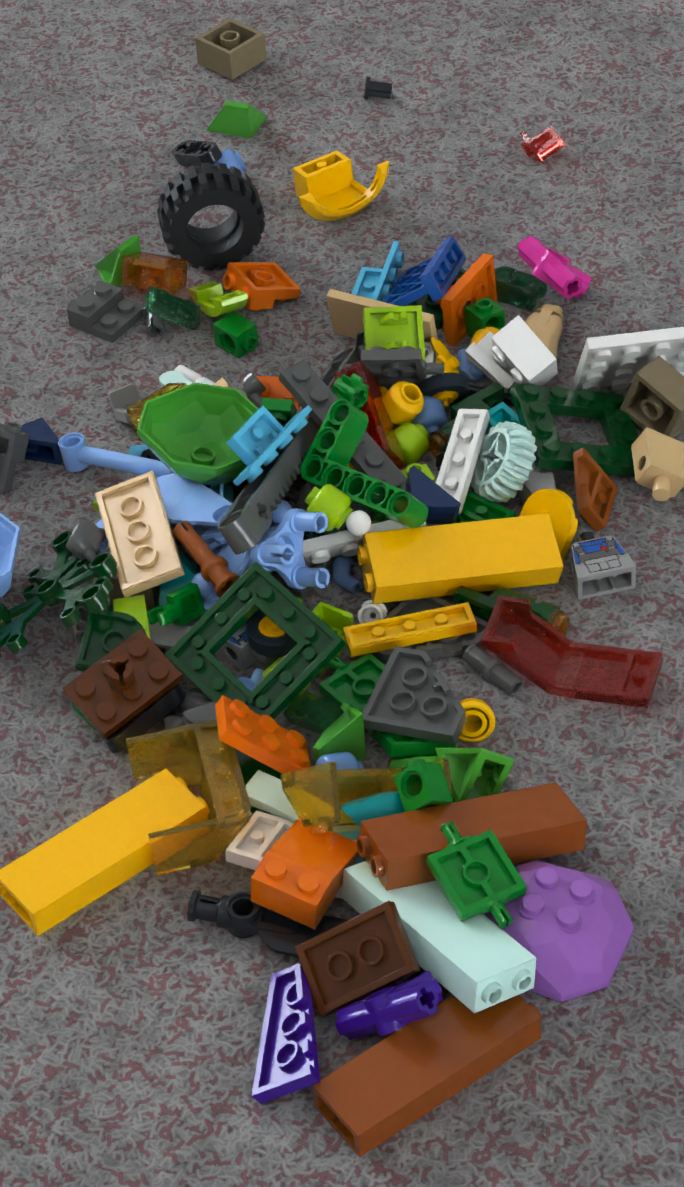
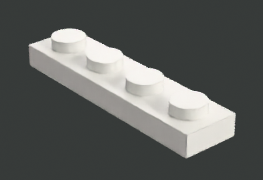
M487 409L458 410L436 484L461 503L458 514L462 512L490 420Z

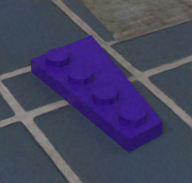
M301 963L271 974L252 1089V1097L260 1104L320 1082L312 995Z

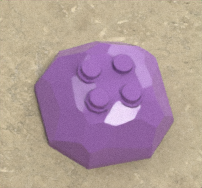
M538 860L516 866L515 868L526 884L527 890L525 895L513 899L504 905L514 919V922L509 927L505 926V929L502 930L537 958L534 988L529 991L558 1002H563L608 987L634 932L632 921L614 885L594 874ZM491 912L483 913L497 926H499Z

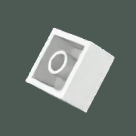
M519 315L491 337L493 346L491 351L494 354L492 356L494 361L503 370L507 368L510 371L515 383H532L543 386L558 374L557 359Z

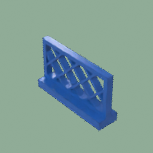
M452 235L443 240L434 256L403 271L383 302L405 306L427 294L430 295L433 302L443 298L467 259L454 236Z

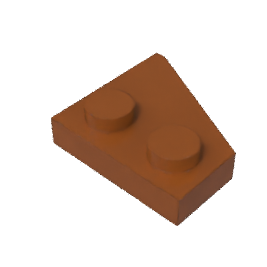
M583 447L573 453L577 509L582 519L588 522L595 531L606 528L618 487Z

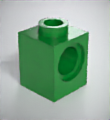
M488 297L465 307L466 331L470 338L479 329L494 327L501 330L505 326L504 308Z
M234 311L213 324L215 345L238 359L246 353L253 351L259 345L257 324Z
M424 759L414 760L405 765V770L393 776L405 812L453 803L442 766L439 763L425 762Z

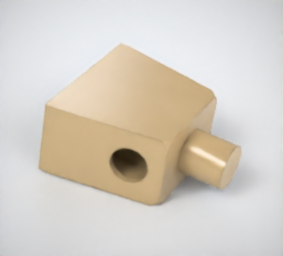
M646 427L631 447L635 481L651 489L652 497L655 500L666 501L670 497H675L684 487V443Z

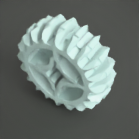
M509 421L499 422L496 427L490 428L489 434L484 436L472 476L471 487L474 488V493L492 502L507 503L510 498H515L518 490L522 491L524 482L529 480L528 475L533 470L532 464L536 460L534 453L537 450V446L534 444L535 437L532 436L531 431L520 424Z

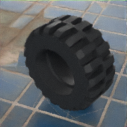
M202 163L201 167L195 168V166L187 168V172L184 174L178 173L173 177L174 182H168L164 187L165 194H161L159 197L157 216L167 249L181 263L186 264L188 262L189 267L198 269L199 266L203 267L204 270H213V267L224 269L227 268L229 262L242 261L241 257L244 255L248 256L254 250L253 245L257 246L262 238L261 234L265 228L264 210L255 185L252 184L251 179L246 174H241L239 169L234 166L228 169L227 165L223 163H217L216 166H211V163ZM224 205L234 209L231 216L225 222L212 228H198L188 224L191 217L197 211L207 206Z

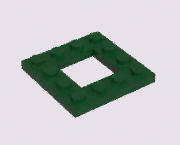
M532 383L512 384L510 395L520 424L531 431L532 436L535 437L534 444L537 446V450L534 453V456H536L534 464L536 468L574 471L573 453L584 447L606 474L635 477L631 447L639 437V434L630 415L620 410L624 401L623 394L596 392L588 389H568L560 386H539ZM551 414L599 419L609 445L561 442Z
M255 562L182 636L165 656L208 698L215 701V704L224 695L231 700L238 699L244 702L250 710L259 715L265 714L275 719L343 649L346 643L261 565ZM259 609L297 645L250 691L213 655Z

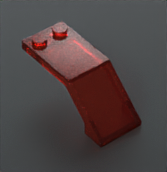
M498 596L481 638V645L546 693L573 699L648 708L663 664V657L660 652L572 642L534 614L531 609L530 599Z

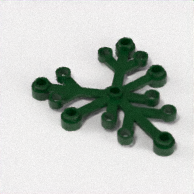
M65 531L55 537L50 544L57 554L53 571L37 567L27 575L26 578L31 584L21 592L26 599L25 602L9 610L3 603H0V648L6 644L12 653L21 651L28 643L23 635L26 624L46 605L52 607L59 602H66L64 610L59 615V618L66 627L75 625L82 618L81 613L77 609L78 604L83 605L87 611H92L93 614L100 613L109 605L107 600L109 597L108 593L114 587L109 579L118 571L116 567L117 561L109 551L99 554V550L96 554L97 556L91 562L87 559L80 560L74 557L68 560L69 557L73 556L66 548L67 541L72 534L71 531ZM96 577L98 578V579H97L96 581H94L93 583H91V584H89V585H87V586H84V587H82V588H80V589H78V590H76V591L71 590V589H73V588H75V587H77V586H79V585H81V584H83V583H85V582H88V581H90V580H92V579H94V578H96ZM24 613L17 620L12 622V618Z

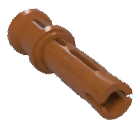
M183 521V525L187 530L183 528L181 523L177 524L173 530L174 537L179 540L201 567L203 579L212 583L215 587L216 595L220 598L240 576L230 571L228 562L223 557L216 556L188 521Z

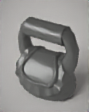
M81 518L67 541L66 548L72 553L74 558L80 560L87 559L91 562L97 556L96 554L104 539H107L105 529L97 527L88 519Z

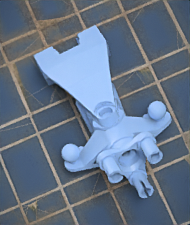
M174 473L157 477L172 532L179 523L187 530L183 525V521H188L216 556L223 557L228 562V568L232 573H236L241 577L257 562L269 574H271V571H277L288 587L292 589H304L306 587L325 588V585L329 584L330 575L328 570L325 568H308L303 556L304 532L322 533L328 526V518L323 512H306L303 509L292 508L289 502L281 500V503L277 505V509L272 511V521L276 524L268 528L262 539L254 547L244 553L235 555L217 528L233 503L202 483ZM101 518L95 525L104 529ZM104 539L99 547L101 553L105 551L109 544L107 539ZM201 572L193 577L191 583L198 584L204 608L209 610L220 599L215 593V587L211 582L203 579Z

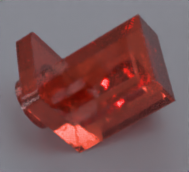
M552 125L532 139H529L524 131L520 133L525 141L520 145L528 157L534 155L538 162L545 160L565 146Z

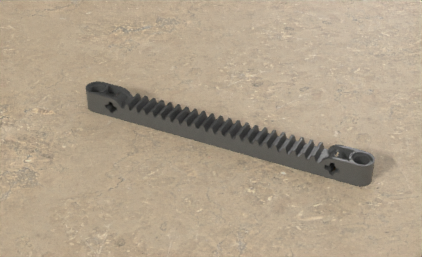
M351 347L338 354L320 377L331 391L334 382L343 375V364H361V357L356 347ZM300 406L297 410V413H299L304 408ZM309 414L305 417L308 423L296 434L290 433L294 438L283 449H276L279 454L267 466L263 464L260 466L264 471L251 483L247 482L218 524L217 528L235 555L248 551L262 539L272 523V511L277 509V505L281 503L280 499L285 497L284 493L289 491L288 487L293 485L292 481H295L297 479L296 476L300 474L301 464L320 429Z

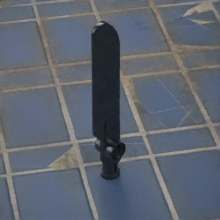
M194 890L190 897L187 912L188 921L194 922L196 919L215 922L217 927L229 929V932L237 938H249L259 935L271 951L299 957L295 946L348 921L347 919L324 915L314 930L251 902V893L238 892L232 896L223 895L222 898L202 895L201 891ZM419 966L420 971L407 977L406 979H411L416 975L424 972L425 970Z

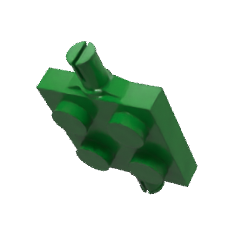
M371 653L349 663H344L336 655L327 664L335 672L331 677L319 683L320 694L338 709H340L343 703H346L363 712L385 665Z
M448 821V824L447 822L442 824L440 830L449 844L443 850L428 855L426 864L460 921L462 922L480 913L491 912L500 929H505V926L509 927L512 925L514 919L504 905L513 899L525 895L527 886L493 831L488 830L476 836L462 837L453 821Z

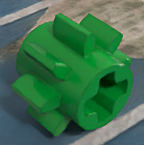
M355 373L351 377L343 374L342 377H339L334 382L332 392L339 400L346 399L356 407L361 408L368 399L367 390L369 386L363 383L364 379Z

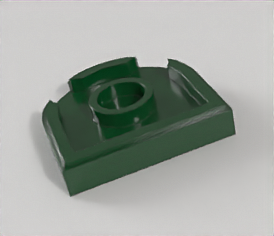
M103 610L100 613L93 614L92 611H89L75 664L76 670L84 672L141 629L146 634L145 629L135 617L126 613Z

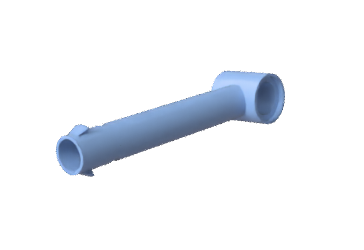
M81 433L66 434L58 441L65 468L69 472H79L90 465L137 475L153 470L156 477L173 473L164 463L158 460L86 446L84 436Z

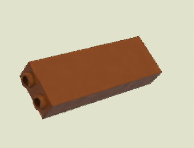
M554 782L361 821L360 836L356 839V846L360 857L366 859L370 865L372 875L378 878L386 891L436 881L426 864L428 855L443 850L449 844L440 830V827L445 822L448 824V821H453L462 837L476 836L492 830L511 862L517 864L584 850L587 820L560 786Z
M452 995L438 1004V1011L431 1016L408 1023L322 1078L319 1083L312 1085L314 1106L355 1153L361 1157L541 1039L542 1016L537 1007L530 1002L527 1003L520 995H516L477 1013H473Z

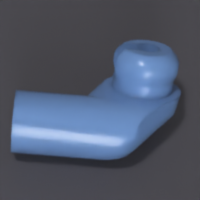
M460 349L458 351L460 366L457 367L459 374L464 375L471 382L482 380L484 373L466 358V349Z
M340 555L332 563L333 582L351 594L356 595L362 590L363 582L351 575L353 571L351 565H355L354 560L351 557Z

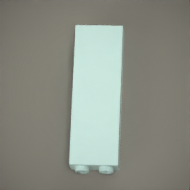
M367 861L344 869L342 899L360 914L387 901L394 902L418 965L425 971H430L432 976L473 1013H477L534 988L537 958L483 913L461 922L437 881L386 891L380 880L372 875Z

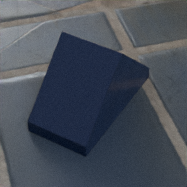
M43 417L23 424L22 432L30 434L25 459L61 465L63 459L58 445L59 439Z
M413 465L409 469L405 490L427 505L428 516L426 523L453 524L457 519L461 503Z

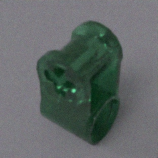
M508 266L495 269L497 301L525 311H531L536 306L537 299L542 298L547 293L546 283L534 275Z

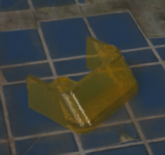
M208 720L127 738L126 743L134 780L154 776L166 768L176 778H182L188 788L199 786L201 797L207 803L210 811L206 821L148 834L156 876L209 864L217 860L247 825L252 816L250 801L235 748L219 740L217 720Z
M449 758L430 761V763L441 764L452 796ZM329 762L281 774V786L303 827H311L312 834L333 832L332 826L357 825L340 808L347 802L377 793L398 791L393 776L405 770V767L336 770V762Z

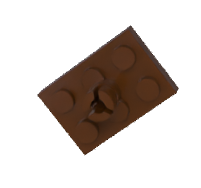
M140 629L64 686L63 692L100 735L107 739L181 682L183 676Z
M387 901L295 946L320 1016H328L343 1006L353 1004L420 971L396 905L391 901Z

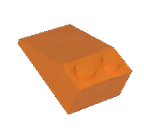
M299 818L267 851L251 877V902L315 930L343 884L344 869L353 866L359 857L356 842Z

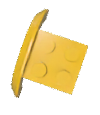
M336 150L293 168L296 196L299 198L303 210L314 219L337 221L350 217L367 207L381 192L388 177L389 161L377 165L375 178L367 189L353 179L351 159Z

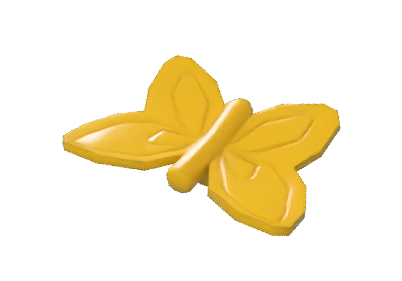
M431 337V346L438 354L436 356L438 360L436 363L444 362V373H459L457 369L460 366L458 359L449 353L446 346L440 340Z

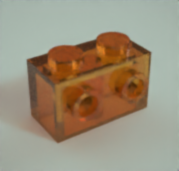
M137 252L123 257L122 284L136 286V289L140 290L157 288L161 290L162 294H175L176 290L186 287V259L146 252Z

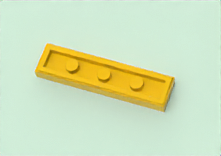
M469 602L343 627V635L351 657L394 649L395 646L404 647L477 632V623Z

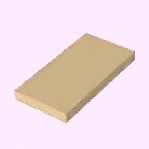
M330 289L326 295L334 333L355 339L356 332L364 329V308L397 306ZM422 312L424 342H430L431 337L438 339L434 315Z
M153 470L95 493L110 551L117 561V576L125 598L185 575L157 477Z

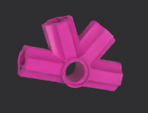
M531 235L520 241L517 246L518 256L533 269L532 274L544 283L551 285L565 298L570 299L575 296L579 299L580 296L585 294L591 277L572 266V259L565 254H558L547 248L540 240Z

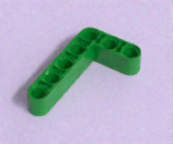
M346 399L337 400L329 409L301 464V477L319 489L325 484H332L349 496L352 504L409 528L420 527L428 516V507L425 503L405 490L347 467L368 426L369 418L364 411Z

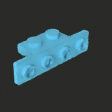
M393 241L383 269L361 268L351 294L383 302L391 290L392 284H395L398 279V268L403 267L404 252H400L399 241Z
M307 405L283 427L264 406L260 407L226 442L247 465L233 483L238 486L245 480L249 483L254 481L264 471L260 466L262 464L267 466L279 454L276 449H283L294 438L290 433L296 434L308 423L305 417L313 409Z

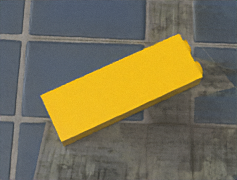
M549 513L370 532L364 534L362 546L357 547L359 565H364L366 571L363 576L364 588L366 592L371 593L373 604L455 595V591L461 586L476 592L496 590L501 586L511 589L555 584L559 582L564 567Z
M165 768L1 868L0 896L31 930L39 936L210 829L208 821L209 807L202 797H196L189 791L182 778H176Z

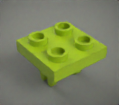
M422 305L366 307L363 309L365 350H369L372 347L399 349L404 346H410L415 349H421L422 358L426 361Z

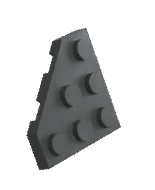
M440 597L405 600L383 619L451 606L453 604ZM474 615L477 623V632L404 646V648L426 651L431 659L463 655L465 650L473 643L478 644L482 648L495 636V626ZM394 649L371 654L382 663L387 664Z
M395 646L362 712L365 729L454 745L467 721L465 710L452 695L450 687L441 673L437 672L427 652Z

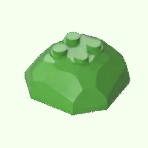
M195 382L145 401L137 428V435L174 474L202 483L203 485L216 486L233 482L247 467L226 442L259 408L238 389Z

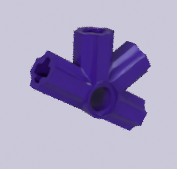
M424 971L400 985L394 983L373 993L362 1001L343 1006L336 1011L337 1020L335 1026L340 1036L344 1035L349 1040L375 1032L379 1036L387 1035L402 1028L409 1022L429 1017L437 1012V1003L443 1000L442 989L430 971Z

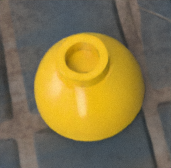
M466 698L459 701L465 710L467 721L458 739L464 742H478L488 738L496 724L495 715L491 707L483 700L477 698Z

